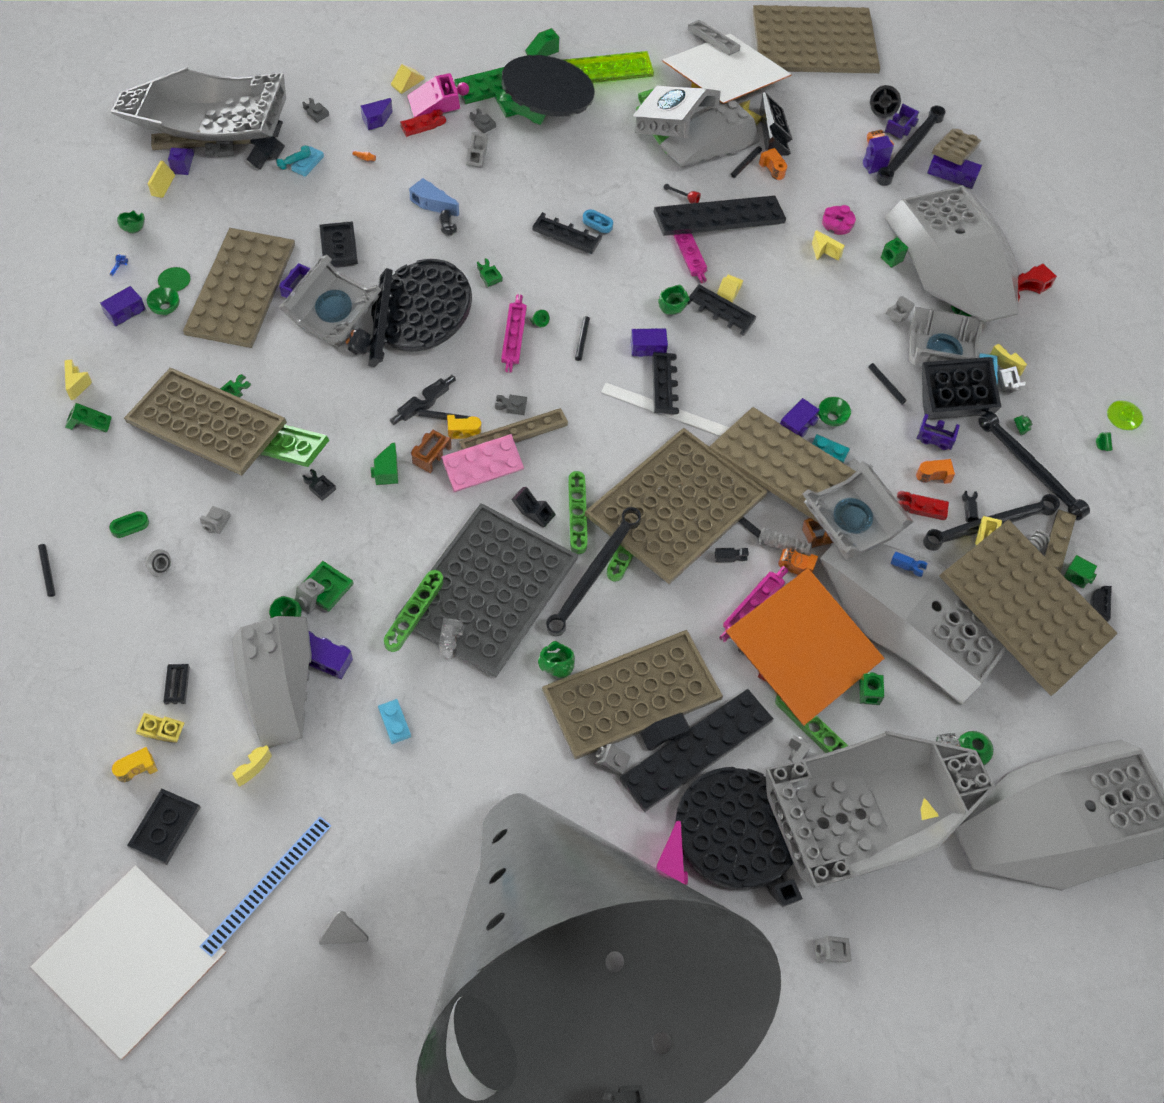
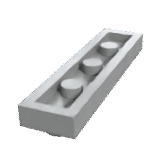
M697 20L688 24L690 32L724 53L731 55L740 51V44L704 22Z

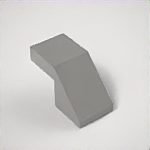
M472 132L466 165L483 167L487 151L488 134Z

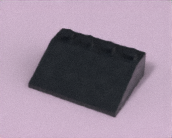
M992 357L923 362L922 403L924 414H928L927 420L980 416L988 411L996 413L1002 406Z

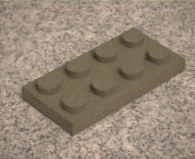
M952 129L933 148L932 154L962 165L979 147L981 140L973 134L963 133L961 129Z

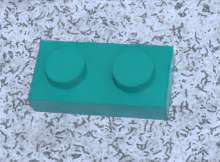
M816 434L812 442L813 445L844 463L850 448Z

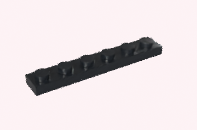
M386 268L379 277L378 287L381 291L378 294L379 298L376 300L372 343L368 366L374 368L379 362L383 361L385 355L383 347L386 343L387 316L390 312L388 305L392 297L390 289L394 282L392 277L393 270Z

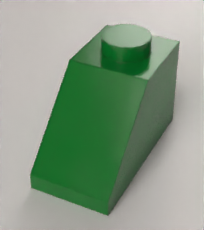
M553 28L539 32L525 52L527 55L549 56L559 52L560 37Z
M395 442L386 447L374 459V467H371V478H375L376 485L399 484Z

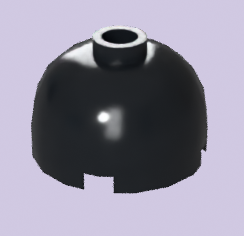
M890 85L878 87L870 96L869 103L872 112L881 118H888L897 113L901 105V96L897 89Z

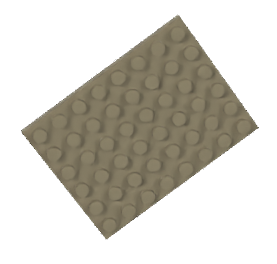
M753 5L752 12L757 52L786 71L879 74L880 64L869 8Z
M683 428L585 511L584 516L611 537L622 523L623 511L628 507L637 508L641 513V523L637 528L629 530L620 545L670 585L765 498L768 491L711 450L708 445L687 429ZM629 513L624 519L628 523H635L638 517L636 514Z
M1009 519L939 575L1050 696L1055 694L1118 634Z

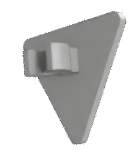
M340 910L320 937L319 944L366 942L369 936L353 922L352 918L346 915L345 911Z

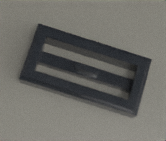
M168 664L163 700L165 705L169 703L186 704L189 664ZM173 669H176L173 697H170ZM181 669H183L181 695L178 697Z

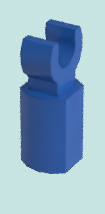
M895 552L891 560L892 565L909 572L913 571L918 577L923 576V570L918 568L926 570L928 564L921 560L915 561L914 558L899 552Z

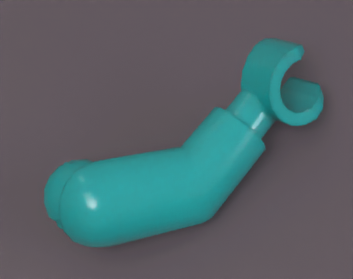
M304 145L301 147V151L287 156L286 159H276L277 166L285 170L287 169V164L291 165L299 160L308 158L311 155L308 145Z

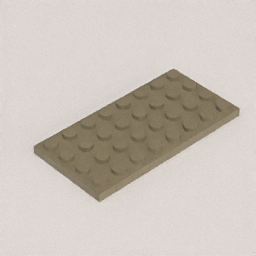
M229 227L183 329L184 335L252 348L294 249L295 240Z
M171 367L124 417L126 423L243 476L287 423L285 417Z
M754 407L709 446L711 450L734 465L753 481L817 523L819 522L804 503L806 498L803 493L808 489L816 493L847 480L856 472ZM844 504L839 506L835 511L836 520H838L839 517L842 516L851 507L852 504Z
M687 630L542 687L546 700L575 760L596 752L601 746L615 744L635 736L656 721L680 712L683 715L723 698Z

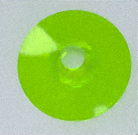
M1115 401L1108 407V419L1119 429L1134 430L1143 422L1141 410L1131 402Z

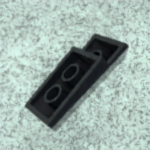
M764 92L759 113L762 116L761 125L765 150L768 151L775 148L781 156H788L791 154L788 142L792 140V135L784 110Z

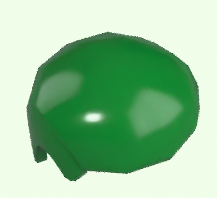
M135 210L129 213L123 212L117 217V223L122 230L128 233H137L144 226L145 216L143 213L138 215Z
M287 596L276 598L269 609L270 618L277 616L301 617L302 613L299 602Z

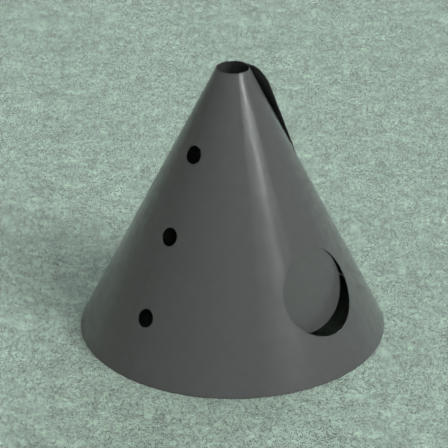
M521 793L509 795L489 811L483 822L480 868L417 1063L415 1080L418 1102L606 1103L612 1101L602 1099L605 1090H613L618 1093L619 1086L642 1085L646 1103H704L723 1088L745 1066L758 1049L773 1022L781 992V970L777 955L766 936L749 920L529 796ZM613 951L619 952L624 959L623 968L618 972L609 971L605 964L607 955ZM456 1001L454 1031L462 1058L480 1083L487 1088L497 1090L494 1095L485 1100L474 1101L464 1097L455 1087L449 1073L446 1039L450 1015ZM659 1032L668 1034L671 1039V1048L665 1054L657 1053L652 1046L653 1037Z

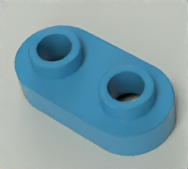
M592 209L586 210L583 213V223L601 233H609L613 230V220L610 217Z

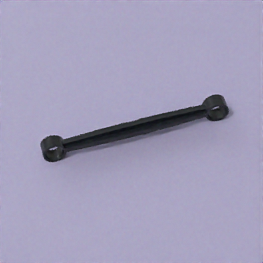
M932 106L926 121L909 138L890 164L879 169L876 180L880 185L887 186L892 183L894 172L911 155L934 124L943 121L946 111L942 106Z
M988 411L979 417L978 423L980 427L986 432L991 431L1029 471L1068 506V512L1076 515V520L1079 521L1090 514L1089 505L1082 499L1076 500L1031 453L1002 428L995 413Z
M1046 494L1038 503L1011 509L988 517L1002 520V524H1004L1008 519L1013 523L1039 513L1053 515L1059 508L1060 501L1055 495ZM1044 501L1052 503L1054 508H1048ZM982 518L943 532L931 529L926 533L923 544L927 549L936 551L941 548L943 542L977 534ZM934 536L939 540L940 543L934 544L928 539V537Z
M628 507L623 511L622 523L590 564L559 613L551 615L547 619L546 627L550 635L557 637L564 634L566 631V620L600 576L629 530L635 529L640 525L641 513L637 508ZM633 513L637 515L638 520L635 523H628L624 519L625 516ZM553 620H560L563 622V627L559 631H553L550 629L549 624Z

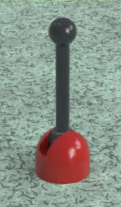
M664 184L663 186L665 190H671L686 196L689 203H699L701 193L697 191L685 193L670 187L669 184Z

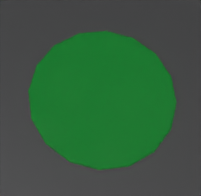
M168 268L160 273L158 285L180 291L189 285L191 280L190 274L184 268Z

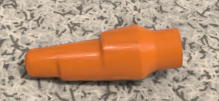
M353 151L352 153L354 156L366 161L376 160V155L370 152Z

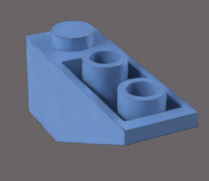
M424 178L409 188L410 200L420 208L439 213L442 210H449L451 215H459V203L457 200L452 199L443 190L438 189Z

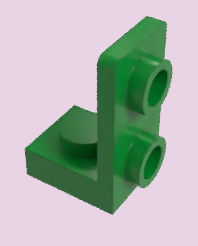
M75 403L69 412L65 428L73 430L76 424L79 425L81 423L106 433L112 417Z

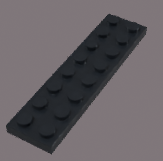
M775 195L654 207L653 211L663 236L785 224L786 217Z
M746 689L691 727L690 732L675 738L626 772L619 780L642 810L646 812L772 723L774 718L751 691Z

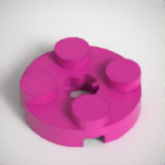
M847 205L832 206L825 209L822 224L826 230L829 231L830 229L834 231V234L844 235L852 230L856 217Z

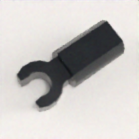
M964 491L962 499L965 502L966 522L979 519L976 502L978 497L977 491H974L972 497L968 496L967 491Z
M715 548V562L748 560V548Z

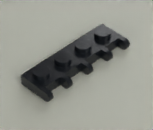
M544 212L540 214L532 228L534 232L593 254L602 240V235L600 234L594 237L588 234L589 230L587 229L584 232L574 229V224L572 223L566 226L559 223V218L555 217L554 220L546 218V213Z
M700 284L697 285L689 296L688 305L694 302L700 306L698 311L703 312L706 309L712 312L714 320L721 317L728 321V328L731 329L735 325L742 329L740 333L742 336L747 333L756 320V316Z
M653 352L654 413L679 414V408L673 407L672 402L679 400L677 394H672V387L678 386V381L671 378V373L677 372V367L671 366V361L677 359V355L674 353Z

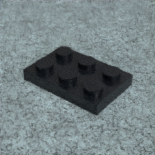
M353 221L319 224L322 256L328 255L332 259L330 263L333 266L358 264Z
M161 788L127 844L128 848L167 865L199 812L200 805Z

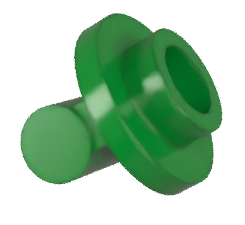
M543 309L537 310L533 317L530 318V322L538 327H545L550 320L549 313Z
M1021 415L1014 418L1020 435H1024L1031 430L1033 423L1028 416Z
M1101 432L1097 436L1096 445L1099 450H1113L1111 432Z

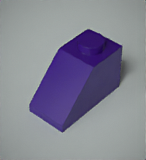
M391 98L360 105L362 119L368 130L383 127L393 112Z
M171 148L168 162L174 174H189L195 153L194 149Z

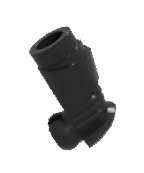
M442 210L439 216L442 225L441 231L446 235H452V233L457 232V226L451 222V212L449 210Z

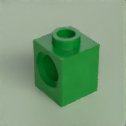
M896 237L885 244L880 258L892 268L904 261L909 247Z
M1076 555L1069 564L1064 578L1084 589L1088 583L1092 584L1097 574L1094 572L1097 565Z
M874 672L863 674L859 681L860 704H881L884 699V675H877ZM868 685L873 686L875 690L870 689Z

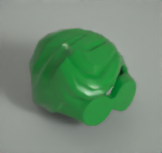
M678 284L662 290L658 304L663 313L675 315L681 313L686 308L690 298L683 286Z
M553 641L540 652L538 664L541 671H546L557 678H565L571 675L575 667V655L569 647ZM557 649H560L557 653H549V652H548V651H555V650H557Z

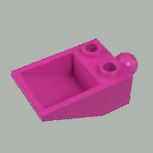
M451 73L435 76L407 95L413 116L417 117L428 114L437 109L442 110L443 113L460 109L458 93L462 96L469 93V86L462 82L456 87Z
M676 821L656 869L688 885V873L684 871L681 821Z

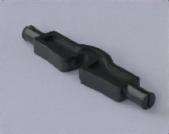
M451 374L445 380L440 378L435 383L424 388L422 395L425 400H420L413 396L397 409L398 414L392 417L390 422L395 425L402 419L407 421L417 414L419 409L428 410L435 404L436 399L449 390V385L456 381L455 376Z

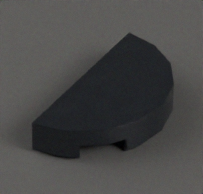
M1102 586L1094 591L1090 598V605L1107 622L1111 619L1112 586Z

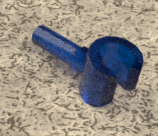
M116 255V263L109 273L111 276L115 274L120 265L128 264L126 255Z

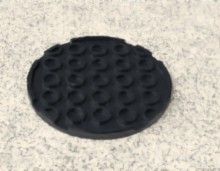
M544 55L521 56L508 62L502 71L501 84L506 94H509L512 97L511 99L520 106L525 105L529 107L532 112L547 116L565 117L570 116L572 113L579 114L585 111L593 102L595 89L591 79L575 65L559 58Z
M440 259L417 260L416 263L408 266L406 264L394 271L395 273L392 275L394 282L390 289L392 297L388 305L390 312L387 316L386 343L403 351H422L436 347L451 338L466 321L472 305V290L464 273L454 264ZM375 301V303L372 305V308H371V316H372V319H373V323H374V315H375L376 301Z
M735 767L715 769L701 775L692 782L681 797L676 811L675 823L676 821H681L683 855L701 876L712 883L735 890L758 889L777 881L794 863L768 801L766 777L763 773L752 769L746 770Z

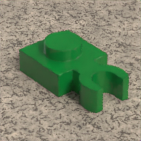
M487 258L484 259L485 265H481L479 261L477 262L480 277L487 287L503 281V277L496 266L490 267V262Z
M240 374L237 376L236 382L229 380L220 389L240 398L243 396L241 390L248 389L251 383L246 381L242 384L246 376Z

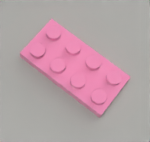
M512 434L441 457L453 492L524 469Z

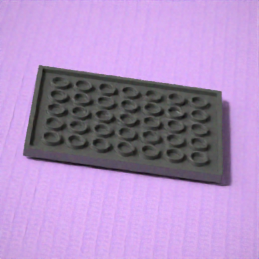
M480 503L431 570H438L442 573L443 586L413 631L451 653L455 652L454 650L457 646V654L455 655L496 678L577 561L578 554ZM436 577L435 579H431V585H430L431 588H432L433 582H434V581H438V578H437V577ZM426 591L419 594V597L422 599L430 596ZM411 607L409 613L417 614L420 609L418 607ZM402 608V609L400 610V612L397 614V616L395 617V620H396V618L398 617V615L401 613V611L403 610V608ZM406 622L400 623L407 628L409 627V624Z

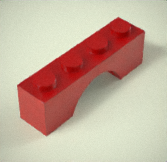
M1044 263L1037 267L1034 266L1025 274H1020L1018 276V302L1020 291L1029 290L1041 294L1052 287L1057 276Z

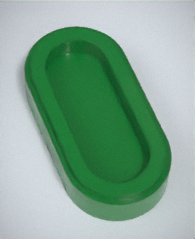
M136 511L113 520L109 525V529L114 537L123 538L146 529L149 525V519L146 513Z

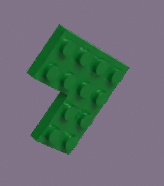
M504 67L454 79L456 87L462 82L469 86V93L464 96L461 95L465 105L495 97L498 103L502 93L505 92L501 84ZM498 103L505 118L518 115L515 111Z

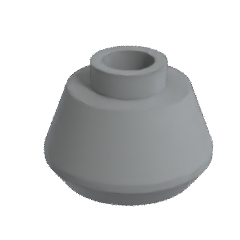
M157 549L147 554L144 563L151 574L161 576L169 570L171 557L167 551Z

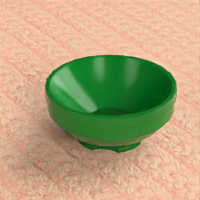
M166 286L153 289L146 299L150 310L159 315H167L174 312L180 303L178 292ZM163 304L170 305L167 309L160 308Z
M827 397L819 404V418L827 425L841 426L850 418V405L839 397ZM829 414H834V415H836V416H837V420H831V419H829V418H828V415H829Z
M978 731L965 732L958 738L955 745L976 750L984 766L992 759L994 752L991 740L985 734ZM974 740L980 741L983 744V749H975L972 742Z

